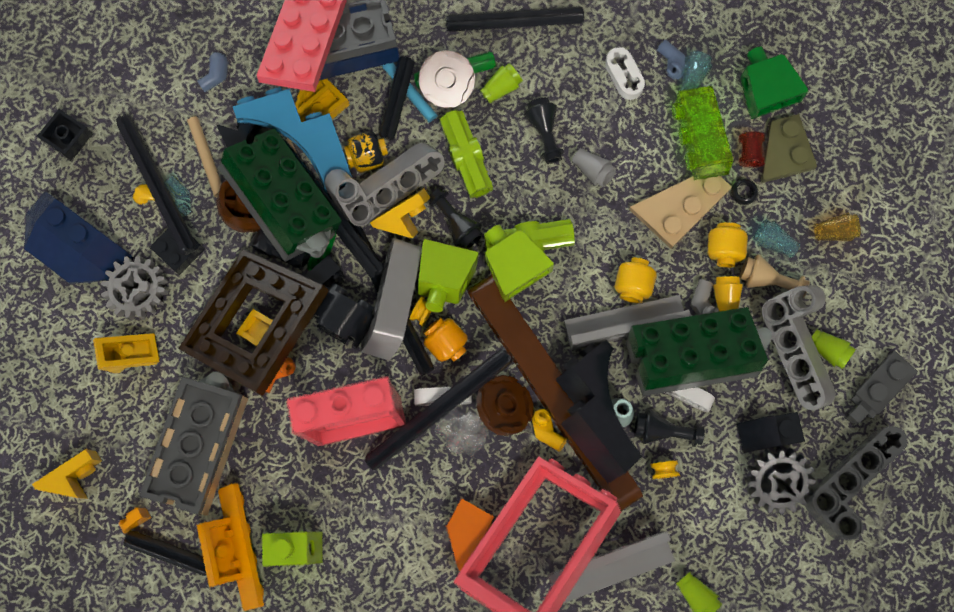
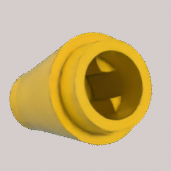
M716 277V284L713 285L719 312L739 309L743 284H740V277Z

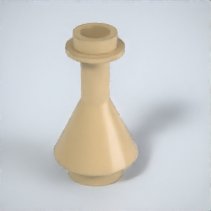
M760 254L756 255L754 259L746 258L739 276L741 280L746 281L745 286L747 288L777 285L791 290L795 287L810 285V281L805 280V276H801L799 280L779 274Z

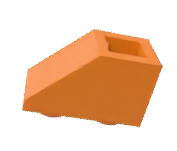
M464 499L460 500L446 526L459 571L462 570L493 524L492 521L494 519V516Z

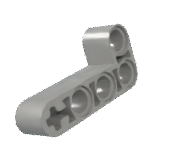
M418 143L361 183H358L346 171L335 169L327 174L324 185L344 216L353 225L364 226L438 175L444 167L445 160L441 153L428 144ZM346 182L345 187L339 190V187ZM380 189H383L382 192L377 196L378 191ZM359 205V208L353 212L354 208Z
M396 238L392 239L384 263V270L373 312L374 318L367 334L362 340L361 353L390 361L399 349L407 325L422 253L421 246Z
M816 285L795 287L769 299L762 306L763 319L767 328L772 332V340L801 405L808 410H818L830 405L834 401L836 394L803 317L820 310L825 304V293ZM806 291L812 297L809 307L803 303L802 299ZM778 304H781L785 311L782 318L778 317L776 313ZM790 331L796 335L797 342L795 346L791 345L788 341ZM802 359L809 364V372L807 374L802 372L800 368ZM813 378L815 379V382L809 384L806 381ZM819 391L821 397L815 399L813 393Z

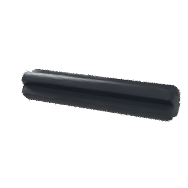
M400 56L398 59L378 133L381 138L386 140L395 139L415 61L412 58Z
M129 531L126 534L123 542L125 547L202 576L207 575L203 556L136 531Z

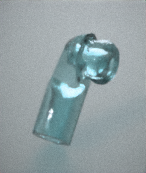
M172 175L165 181V184L175 197V203L183 217L191 211L190 193L177 177Z

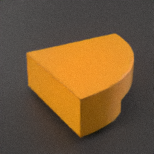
M136 507L128 512L126 519L120 520L118 524L123 533L126 534L152 517L147 508Z

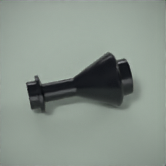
M546 97L534 99L528 103V109L525 111L524 117L542 136L546 152L541 154V158L547 164L559 162L562 160L564 151L561 148H556L552 133L557 105L551 103L549 98Z
M436 189L429 195V206L435 207L437 205L448 219L454 246L462 245L464 249H469L482 238L483 234L480 231L482 224L458 213L446 199L448 195L447 190Z
M650 408L645 411V414L637 413L634 437H640L642 444L669 437L692 440V447H696L697 444H703L705 427L699 426V423H695L694 428L673 425Z

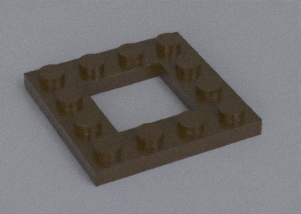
M243 249L178 349L263 397L329 290L322 284ZM252 288L284 304L251 354L221 338Z

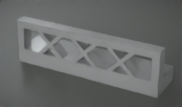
M680 295L567 319L564 320V326L571 351L585 348L592 342L598 345L605 340L612 342L626 339L632 325L689 317L691 314L690 310L684 311Z
M668 531L658 532L593 557L564 603L674 562L675 559L668 544V541H671ZM563 569L547 574L551 587Z

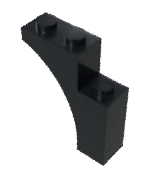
M605 340L597 347L592 342L579 353L582 359L579 360L576 356L570 359L561 367L565 372L555 380L574 403L567 410L570 416L561 423L562 427L609 484L625 474L643 455L627 436L612 405L608 387V365L614 348Z

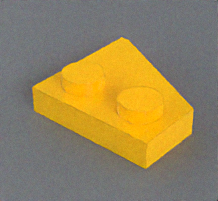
M328 79L319 80L315 92L300 90L297 95V102L295 103L301 122L306 121V116L316 112H322V115L330 113L331 119H334L350 105L348 99Z

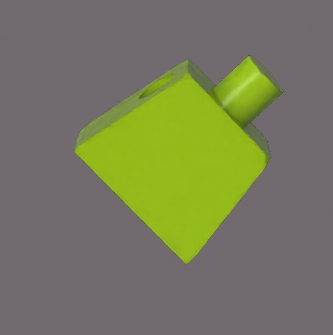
M498 224L485 233L493 246L485 252V260L504 302L553 271L554 263L522 230H518L508 237L501 225Z
M424 239L418 294L428 297L425 304L428 310L439 313L442 312L445 302L452 304L460 302L476 272L479 252Z
M323 532L262 534V566L323 563ZM310 542H311V554H310V552H309V544H310Z

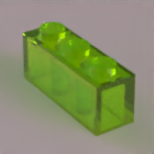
M713 86L678 91L676 103L672 104V114L674 120L679 121L678 136L680 144L685 145L687 151L685 154L687 170H692L694 180L729 175L734 160Z

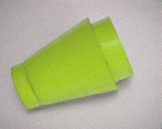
M508 63L505 67L502 65L480 92L491 104L493 101L518 89V85L523 82V79L516 69Z
M818 329L812 335L819 354L833 367L837 365L843 369L856 351L854 347L850 346L851 342Z
M691 572L676 584L693 612H715L723 605L718 600L719 595L693 576Z

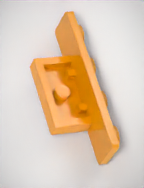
M233 483L218 490L224 519L198 524L197 530L209 587L237 581L243 611L264 606V591L259 582L256 568L257 558L252 549L250 526L245 517L244 497L239 489V484Z

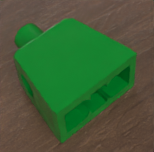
M762 46L756 47L747 53L751 65L747 66L741 75V83L751 120L800 103L809 90L785 55L780 54L768 59Z

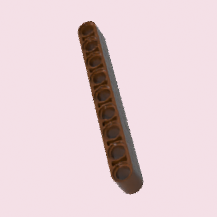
M492 274L469 288L467 292L503 347L511 354L513 362L544 408L550 413L552 420L567 439V442L598 488L610 492L617 498L616 502L619 505L620 511H623L642 498L643 494L628 471L608 484L562 427L561 423L570 416L567 410L574 405L555 380L562 374L512 300L509 299L504 302Z

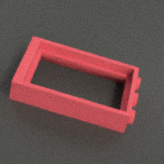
M388 377L287 400L293 434L317 446L401 428L406 424L401 397Z
M538 456L453 582L461 591L492 612H530L479 576L546 479L600 511L595 522L536 611L558 612L621 514L619 505L616 502L617 498L604 489H601L599 492L590 487L591 483L579 474L571 476L564 471L565 468L553 459L546 461Z

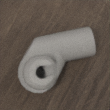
M702 279L698 281L691 302L692 308L697 315L719 312V309L715 308L708 299L713 283Z

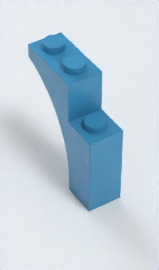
M282 87L273 88L266 91V96L258 99H254V96L245 97L237 101L238 105L233 106L238 123L255 124L270 129L275 128L278 133L296 144L311 161L326 192L328 191L324 185L325 178L330 171L342 169L352 177L330 113L322 115V112L312 113L305 117L306 121L301 122L290 89L283 90Z

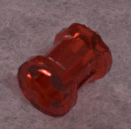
M745 132L739 135V142L742 144V157L739 158L741 167L753 168L765 165V157L762 156V143L765 141L764 133Z

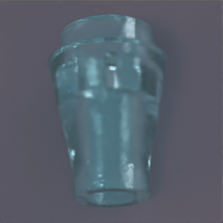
M700 51L690 52V55L685 58L680 92L696 96L699 87L713 67L711 56Z
M764 220L753 238L758 242V246L784 254L789 258H792L800 248V243L793 239L775 221Z

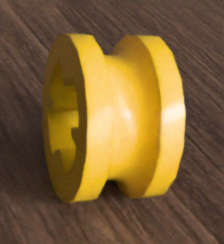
M423 296L416 303L409 318L411 321L418 320L419 325L422 327L432 311L425 307L426 301Z
M678 460L650 464V467L655 471L652 479L680 476V472H677L675 469L676 465H678Z

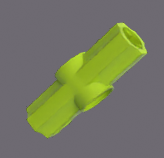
M454 110L446 113L440 118V123L449 143L448 148L455 169L460 171L470 198L484 196L493 190V185L483 163L484 156L476 137L473 138L463 110Z
M571 219L542 224L538 221H528L517 224L512 229L504 230L508 237L516 231L522 230L543 252L548 249L575 245L574 228ZM484 233L485 247L487 251L493 246Z

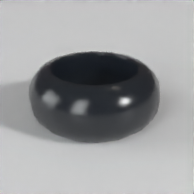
M740 179L733 184L731 195L735 202L741 205H748L756 200L758 188L753 181ZM740 185L750 187L752 197L742 198L738 194L737 188Z

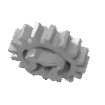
M126 256L124 257L123 265L115 261L113 264L116 270L114 272L106 270L105 272L110 277L109 281L101 282V285L107 288V291L101 293V297L109 300L106 303V307L111 310L115 309L114 314L119 317L125 315V318L131 321L134 320L135 314L142 320L145 319V312L147 311L156 314L154 306L156 304L164 305L160 296L168 295V291L162 288V285L168 283V280L161 276L164 271L159 266L154 267L155 263L150 259L144 262L141 256H136L134 262ZM145 272L151 276L152 283L146 281L147 275H145ZM117 293H121L123 295L122 301L124 302V305L120 302Z

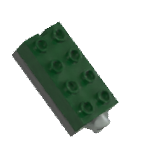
M274 128L255 136L252 144H247L244 140L225 148L218 169L282 259L286 262L304 252L309 253L314 258L321 257L342 220Z
M745 307L632 325L626 346L632 364L638 363L639 365L636 378L643 397L758 377L768 361L765 350L771 341L772 332L768 328L756 326L749 308Z

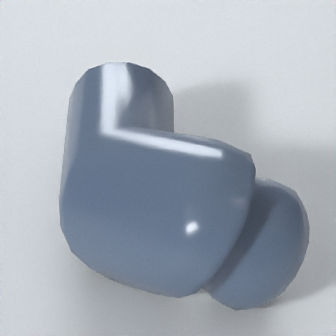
M665 39L659 45L657 51L667 59L668 76L672 79H679L685 73V55Z
M215 52L211 54L209 58V73L197 80L204 93L227 78L228 60L222 53Z

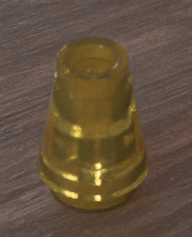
M845 213L820 223H815L814 234L816 241H853L854 238L860 237L861 228L857 214L850 215Z

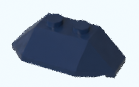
M46 191L26 213L24 249L70 284L109 281L110 277L105 272L106 270L112 272L116 270L113 264L115 261L123 265L124 257L128 256L131 260L134 258Z

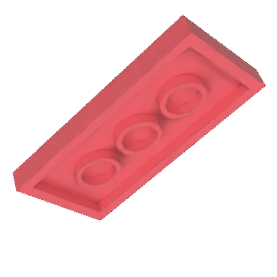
M284 0L256 75L259 83L315 92L347 0Z

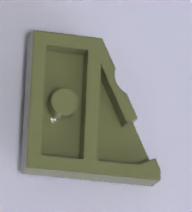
M797 114L771 121L767 135L768 142L765 148L761 183L815 170L817 164L800 115Z

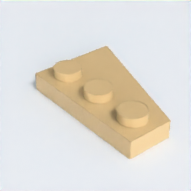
M709 168L631 206L629 210L672 249L731 190L732 186L712 168Z

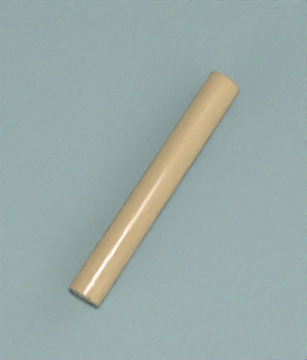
M196 116L187 119L213 195L217 197L222 182L199 119Z

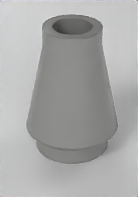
M582 148L575 153L572 159V163L595 186L605 187L615 175L616 168L612 166V161L589 153Z

